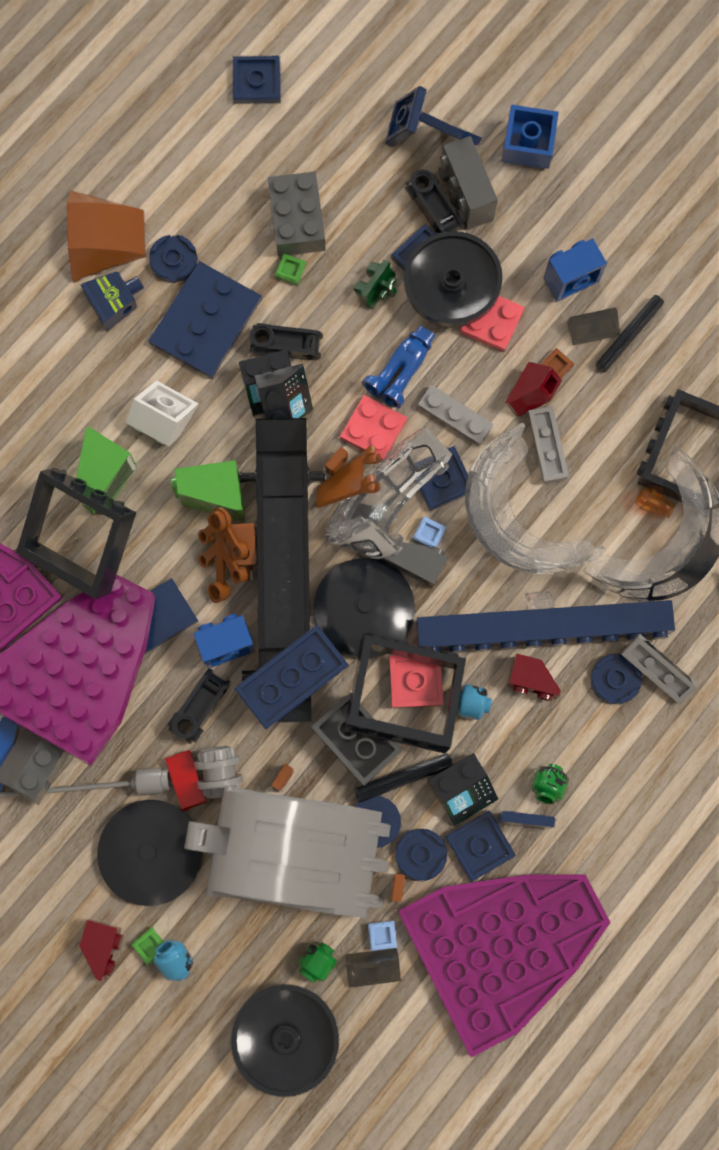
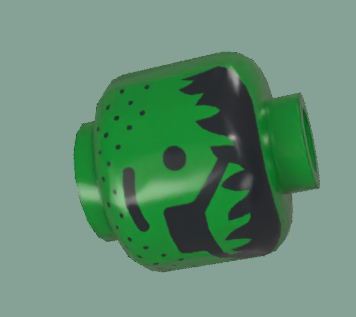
M556 764L542 766L536 772L531 790L538 801L553 805L564 798L569 778L563 772V768Z
M322 941L319 945L309 943L297 960V964L300 967L298 971L313 983H316L317 980L325 981L337 964L336 958L332 955L335 950Z

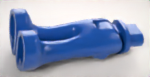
M419 326L415 332H411L409 337L397 347L389 362L378 376L368 375L363 379V387L378 399L382 396L385 404L394 408H400L404 402L403 391L412 376L422 365L427 352L432 348L431 342L435 335L426 328ZM403 367L398 378L392 383L390 388L386 389L396 371Z

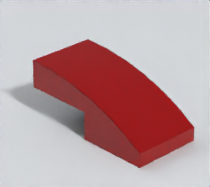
M190 750L165 758L182 811L207 803V799L203 795V789H198L197 781H200L197 770H195Z

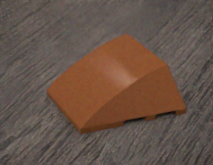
M75 191L70 192L67 202L68 253L73 283L80 281V278L85 276L97 275L107 268L119 267L145 257L143 209Z

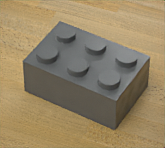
M471 136L443 145L442 156H440L441 167L438 168L442 181L446 180L448 184V196L451 202L455 201L458 208L456 211L464 222L466 229L469 230L494 221L498 199Z
M316 171L268 177L278 257L283 256V254L296 255L326 251Z
M349 692L311 726V729L364 787L397 758L403 750L396 742L344 731L351 696ZM360 704L358 716L374 719Z

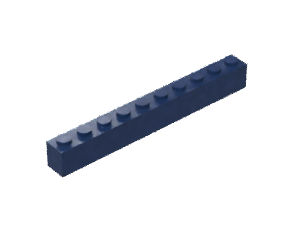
M672 600L417 617L416 627L418 647L429 646L436 652L450 649V652L462 653L465 652V648H475V651L479 652L489 651L491 646H501V650L515 649L516 645L526 644V648L541 647V643L550 642L552 646L567 645V641H577L578 645L591 644L592 640L602 639V643L617 642V638L627 637L628 641H633L639 634L642 636H653L654 640L666 639L669 634L675 631Z

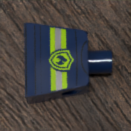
M113 272L80 284L86 298L106 331L113 328L137 308L132 295L144 289L138 276L124 282L119 272Z

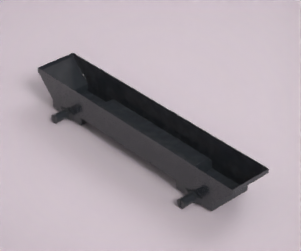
M306 418L256 419L255 472H240V483L255 482L257 670L310 630L308 488L310 481H325V471H310L307 464ZM242 670V675H252L257 670ZM242 676V681L247 679L249 676ZM312 696L277 723L312 722Z

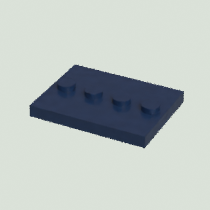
M199 261L148 340L149 344L213 379L262 301V295Z

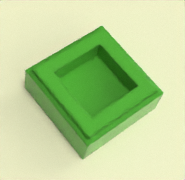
M283 254L275 273V278L298 286L306 267V261Z
M151 927L131 945L148 966L154 961L155 951L164 940Z

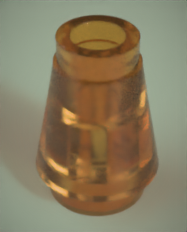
M643 487L635 502L636 505L640 506V510L667 518L671 516L675 508V504L671 503L652 487Z

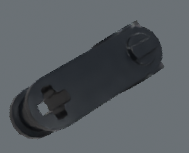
M418 170L413 173L411 180L406 182L405 190L410 198L415 201L435 233L463 229L464 224L460 215L440 187L434 174L428 170ZM424 183L427 185V188L421 189L416 185Z
M257 323L253 325L250 331V351L253 355L262 356L287 349L289 358L319 360L321 358L319 346L320 340L323 339V333L312 329ZM260 336H265L268 338V341L258 343L256 339Z
M209 668L178 713L175 712L167 724L170 726L168 730L181 741L189 744L192 742L196 743L204 732L202 728L227 692L231 681L223 680ZM182 722H191L192 730L189 733L182 734L179 732V726Z

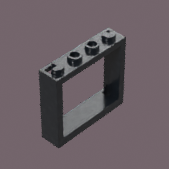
M677 389L673 396H668L663 409L667 410L664 418L659 417L654 429L658 432L655 440L650 439L645 452L649 455L646 462L641 461L636 474L640 475L637 484L710 514L709 497L651 474L679 404L719 420L718 405ZM718 498L717 500L712 499L713 505L719 504ZM719 508L712 510V515L718 518Z
M52 467V469L42 470L38 476L16 553L94 599L111 594L137 512L124 506V502L111 499L107 496L106 492L88 486L86 481L66 474L67 471L64 469L59 470ZM54 487L113 520L96 575L38 542Z
M378 634L365 635L360 645L344 731L445 754L452 745L466 658L459 657L454 652H436L429 646H411L404 640H386ZM370 650L454 669L443 735L358 716Z

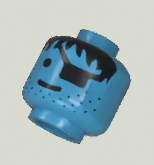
M464 684L460 692L457 714L474 720H480L484 713L489 714L492 699L487 698V690L483 687Z
M168 940L157 947L154 964L163 978L168 981H181L185 979L193 966V958L185 945L180 941Z

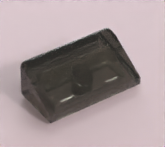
M616 307L571 316L567 322L573 346L620 335Z
M397 948L345 955L349 988L401 981Z

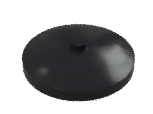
M458 231L435 234L422 241L412 251L407 260L404 271L406 296L419 315L437 325L458 327L474 323L491 311L500 296L502 287L500 261L493 249L474 235Z
M357 558L337 565L325 575L315 594L314 618L316 625L319 626L339 653L351 658L358 659L360 645L365 635L378 634L390 641L404 640L414 621L415 601L410 585L397 569L380 560ZM370 650L369 659L384 656L386 653Z
M160 800L134 802L115 813L104 827L97 849L99 870L108 887L125 901L142 906L161 905L180 897L193 884L202 864V851L184 848L189 821L193 822V820L180 808Z
M291 984L271 986L252 996L239 1011L231 1035L232 1054L239 1072L248 1083L259 1091L277 1097L301 1095L319 1085L330 1073L336 1061L339 1049L337 1022L325 1001L311 990Z

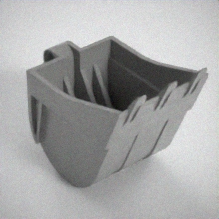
M225 785L218 826L189 821L184 848L213 853L206 895L242 898L334 915L366 918L367 908H382L384 898L370 894L373 872L388 871L389 862L375 857L378 837H389L391 825L381 823L382 812L262 793Z

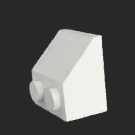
M155 381L134 398L126 423L134 427L138 432L145 433L154 438L158 443L169 447L182 434L196 411L198 403Z

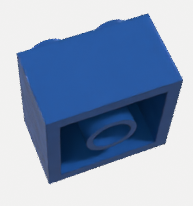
M511 104L502 162L549 169L553 155L559 112Z
M593 238L586 242L581 240L565 252L560 250L552 254L543 278L556 302H559L600 282L607 262Z
M237 614L226 616L222 619V623L214 626L212 623L204 624L198 627L197 632L193 633L203 662L208 669L256 652L243 615L237 616Z

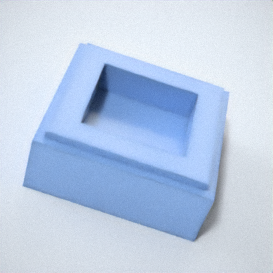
M424 516L413 540L429 548L432 546L437 547L446 527Z
M394 921L368 924L371 951L397 948Z

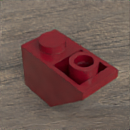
M528 362L506 399L505 404L516 416L520 417L528 413L529 410H534L550 402L562 379L552 367Z
M516 653L507 687L513 688L512 692L527 695L528 692L538 694L537 698L545 701H552L553 698L557 699L560 696L561 690L543 661Z
M89 919L86 922L79 947L96 980L104 981L107 976L111 977L115 967V961L112 960L115 950L119 951L123 935L120 934V927Z

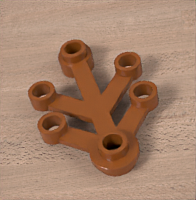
M221 507L214 509L209 514V525L198 532L199 541L204 545L213 542L215 539L214 534L216 533V542L207 551L200 553L198 556L199 564L203 568L212 566L216 557V582L208 586V595L214 603L226 600L231 594L230 586L225 582V563L231 573L232 580L236 584L244 582L248 578L246 569L242 566L238 567L234 560H240L248 556L247 546L244 543L238 544L230 528L231 516ZM226 540L231 548V553L226 545Z

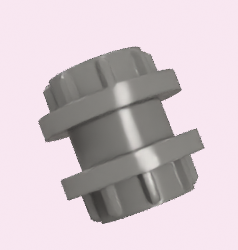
M213 747L201 750L197 754L198 761L194 762L195 770H203L204 779L197 781L198 789H203L205 797H223L225 785L239 788V783L243 782L242 774L234 773L233 765L240 763V757L234 754L233 747Z

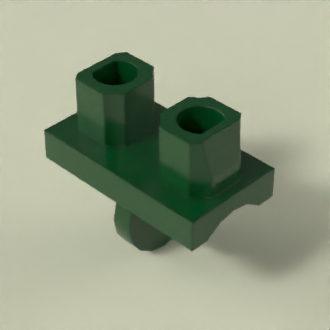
M383 260L381 264L371 262L366 271L368 277L371 278L369 282L366 283L360 280L354 287L356 295L363 299L366 306L372 310L380 299L384 300L387 295L394 297L397 293L396 288L393 286L397 281L394 278L396 274L390 268L391 263L387 260Z

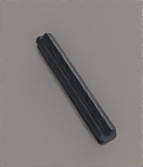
M654 295L597 361L596 367L601 372H607L663 306L664 300L660 296Z
M445 753L370 782L364 787L355 788V795L359 802H364L444 771L453 765L451 756Z

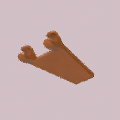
M367 447L361 455L317 487L316 506L318 508L361 493L379 492L380 483H375L376 477L374 475H367L363 479L364 464H378L381 461V454H376V447Z

